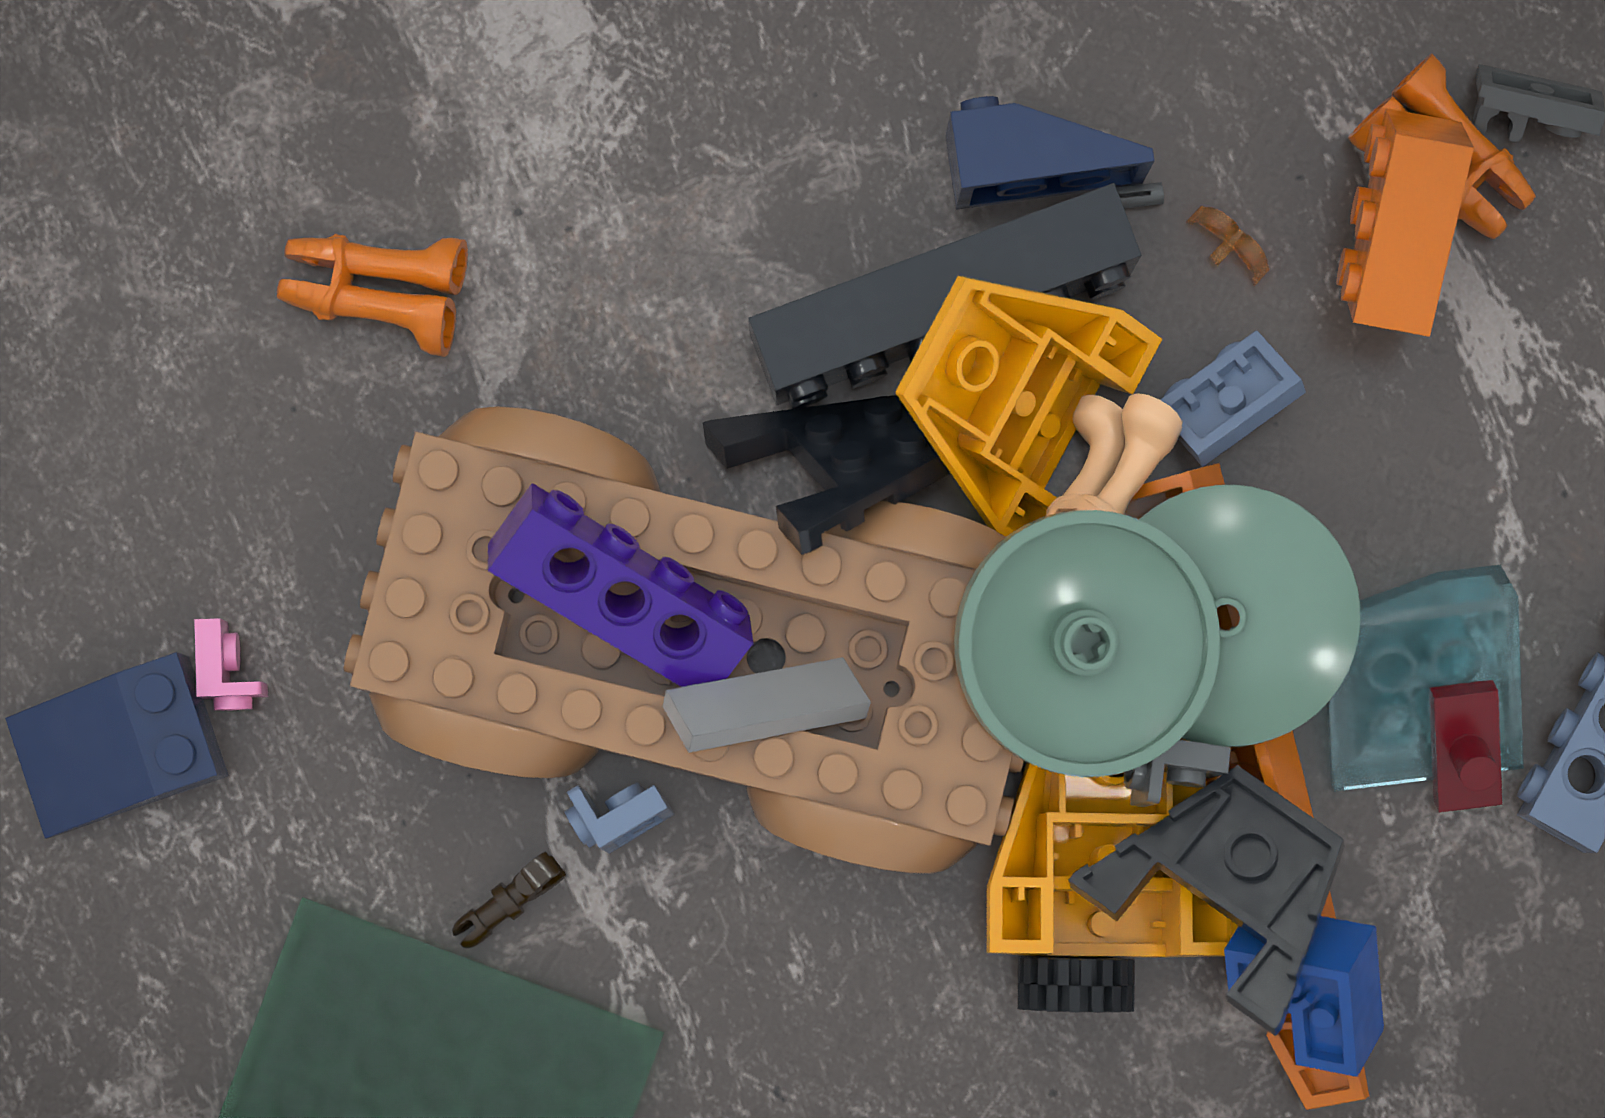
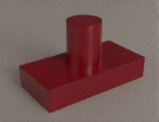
M1484 680L1429 687L1433 799L1438 812L1502 805L1499 691L1494 681Z

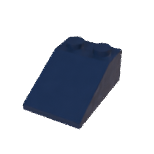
M995 96L977 97L961 102V110L950 112L945 135L956 210L1093 191L1112 183L1116 187L1143 184L1154 163L1153 148L1017 103L999 105L998 97Z
M175 652L114 673L5 718L45 839L229 776L204 700L196 697V676L190 658L181 653Z

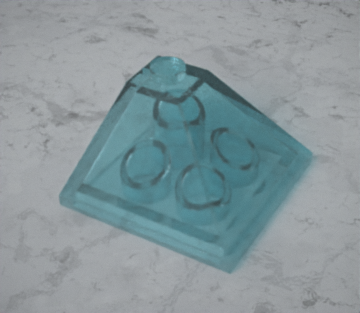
M1501 564L1436 572L1360 600V630L1355 655L1342 684L1327 703L1331 784L1334 792L1433 780L1429 687L1493 680L1499 691L1501 771L1524 769L1519 599Z

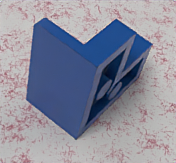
M1320 917L1287 1012L1291 1013L1296 1065L1358 1077L1384 1028L1376 926ZM1240 926L1224 949L1228 991L1265 945Z

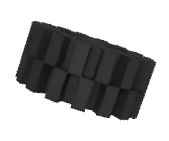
M1018 957V1009L1091 1013L1134 1011L1135 959Z

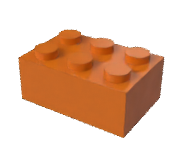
M1386 108L1382 126L1371 125L1364 154V162L1370 163V180L1368 188L1358 186L1356 189L1350 217V224L1356 225V242L1354 249H1343L1336 281L1337 285L1342 286L1341 301H1347L1353 323L1430 337L1474 147L1462 122Z

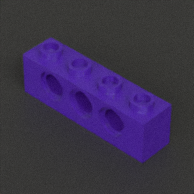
M531 483L488 543L487 571L681 687L727 679L753 645L750 615H748L746 607L737 598L722 590H717L714 594L694 582L692 574L683 565L668 557H662L661 560L656 559L640 549L637 540L626 530L610 523L605 527L584 515V510L579 503L559 490H551L548 493ZM564 548H575L585 554L581 559L574 562H563L553 556L557 551ZM623 581L635 583L640 587L636 592L629 595H618L609 590L612 585ZM674 615H686L694 619L691 624L682 628H673L664 623Z

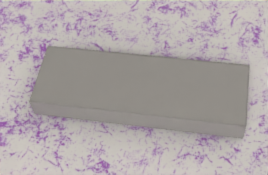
M842 657L666 690L662 707L688 753L865 719L871 702Z

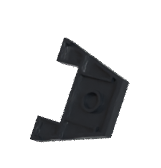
M897 395L803 407L796 410L788 409L728 417L703 422L706 445L727 469L788 450L824 488L825 491L776 506L780 531L801 555L810 553L823 546L821 534L840 524L842 530L849 531L864 523V510L888 497V502L896 505L898 502L951 474Z
M1237 765L1229 770L1228 774L1220 776L1170 809L1167 817L1139 835L1133 833L1115 845V851L1091 867L1086 864L1074 872L1068 881L1071 889L1115 921H1118L1156 872L1161 870L1265 945L1229 989L1226 997L1227 1002L1271 1034L1277 1036L1283 1027L1344 850V839Z

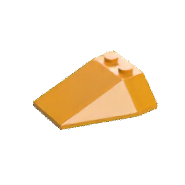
M958 276L895 393L986 525L1007 537L1025 524L1045 517L1048 507L1057 498L1045 490V487L1076 431L1073 424V413L1081 397L1095 395L1100 384L1133 395L1162 338L1118 308Z
M1027 762L1012 807L1005 836L1002 838L987 884V953L1066 957L1166 958L1225 956L1224 949L1239 926L1161 870L1156 872L1118 921H1115L1071 889L1068 881L1074 872L1086 864L1091 867L1115 851V845L1133 833L1137 835L1143 833L1167 817L1170 809L1204 787H1185L1166 783L1167 772H1164L1160 802L1147 807L1131 806L1130 804L1132 789L1125 788L1124 772L1102 777H1078L1051 772Z

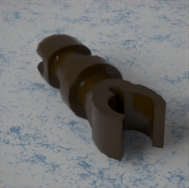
M545 851L523 867L510 884L505 886L501 882L491 890L493 897L476 910L472 908L460 917L452 928L453 936H457L475 925V930L466 936L460 945L463 948L477 946L492 935V929L507 917L515 920L524 913L522 906L525 903L536 899L552 889L565 878L566 873L552 855L549 856Z

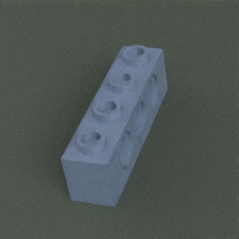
M1598 652L1589 661L1581 675L1578 686L1584 688L1585 692L1574 712L1566 708L1558 717L1549 734L1548 742L1555 746L1543 767L1535 764L1530 769L1517 793V797L1524 801L1517 816L1583 853H1597L1605 839V732L1599 724V712L1605 704V655L1603 656ZM1577 757L1587 759L1595 770L1594 784L1585 793L1575 790L1568 780V768Z

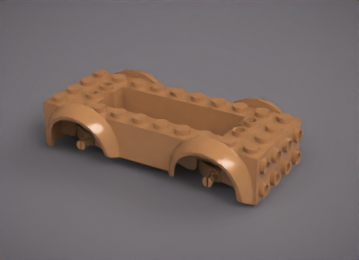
M498 406L477 408L461 416L438 437L415 431L412 447L401 445L393 473V482L400 484L399 487L401 488L396 509L385 508L377 534L376 544L384 547L383 549L385 550L380 571L370 570L368 572L361 595L360 608L368 611L363 636L358 634L352 635L344 662V672L352 674L350 686L369 692L370 700L382 730L391 739L410 749L440 760L483 771L519 777H566L577 773L599 750L747 786V793L755 818L761 826L772 834L794 845L825 856L883 870L906 873L945 871L965 857L977 844L990 846L993 834L1005 836L1014 798L1004 796L1003 792L1008 772H1021L1024 760L1001 746L978 721L961 688L954 655L955 625L961 599L980 563L998 543L1006 538L1002 534L973 520L942 510L898 502L894 505L888 501H880L864 510V523L849 531L842 530L840 524L821 534L823 546L810 553L801 555L780 531L778 521L660 492L654 470L647 459L629 444L585 423L555 414L524 408ZM531 483L548 493L551 490H559L578 502L584 510V515L605 527L610 523L626 530L637 540L640 549L656 559L661 560L662 557H668L683 565L692 574L694 582L714 594L717 590H722L737 598L746 607L748 615H750L753 644L761 639H772L778 642L783 647L786 656L783 668L843 657L871 702L867 717L865 719L688 753L662 707L666 690L680 688L681 686L487 571L488 543ZM564 548L557 551L553 556L563 562H574L581 559L585 554L575 548ZM623 581L612 585L609 590L618 595H629L636 592L640 587L635 583ZM674 615L664 623L673 628H682L691 624L694 619L686 615ZM748 651L727 679L755 674L747 662Z

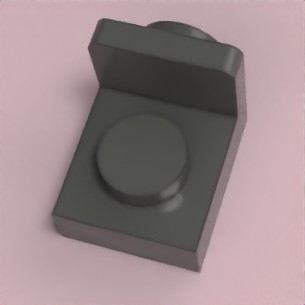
M1179 740L1154 760L1124 772L1125 788L1132 789L1131 806L1147 807L1160 802L1164 772H1167L1166 783L1185 787H1205L1206 778L1209 779L1228 774L1231 747Z

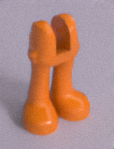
M1431 53L1392 91L1393 96L1387 98L1353 130L1347 139L1357 149L1365 152L1371 125L1382 126L1386 108L1407 112L1402 104L1421 115L1462 122L1474 147L1458 219H1462L1479 233L1495 239L1507 228V223L1495 207L1476 189L1486 180L1506 201L1520 210H1525L1533 202L1536 195L1523 174L1514 164L1513 155L1506 148L1499 150L1473 125L1456 104L1446 88V70L1441 62Z
M338 234L328 238L288 239L284 254L286 258L311 266L332 268L333 274L330 286L308 281L281 279L277 287L278 299L295 307L313 312L319 320L331 321L337 316L395 324L409 329L422 351L430 355L442 357L448 355L452 346L456 325V307L451 298L431 294H406L353 286L352 282L354 274L405 281L441 293L457 295L463 286L467 268L468 248L466 240L442 238L423 250H399L349 242L345 235Z

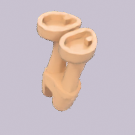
M1137 393L1130 395L1123 409L1101 396H1082L1073 413V424L1079 434L1090 445L1089 454L1079 475L1063 496L1057 497L1046 511V516L1072 510H1100L1124 515L1132 497L1141 488L1158 463L1174 448L1181 433L1183 423L1178 413L1163 401L1145 394Z

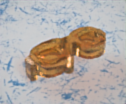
M1200 206L1186 221L1190 225H1193L1195 222L1199 223L1223 240L1219 247L1209 256V259L1217 266L1234 250L1254 275L1251 279L1254 286L1270 270L1267 257L1259 244L1250 235L1244 233L1232 218L1220 210Z

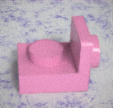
M220 618L194 619L196 697L213 699L215 711L253 709V697H268V684L264 682L230 683V671H239L240 641L238 633H229L228 622Z

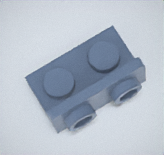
M1256 330L1241 342H1233L1226 346L1212 363L1191 378L1182 379L1173 384L1160 400L1178 413L1183 423L1177 440L1184 445L1203 467L1298 399L1306 391L1302 379Z
M639 783L623 789L606 800L605 804L610 812L603 816L600 814L589 793L580 786H576L567 792L574 806L564 811L583 845L587 844L590 848L597 844L600 849L609 854L675 815L663 793L655 785L644 790L643 786L641 787Z

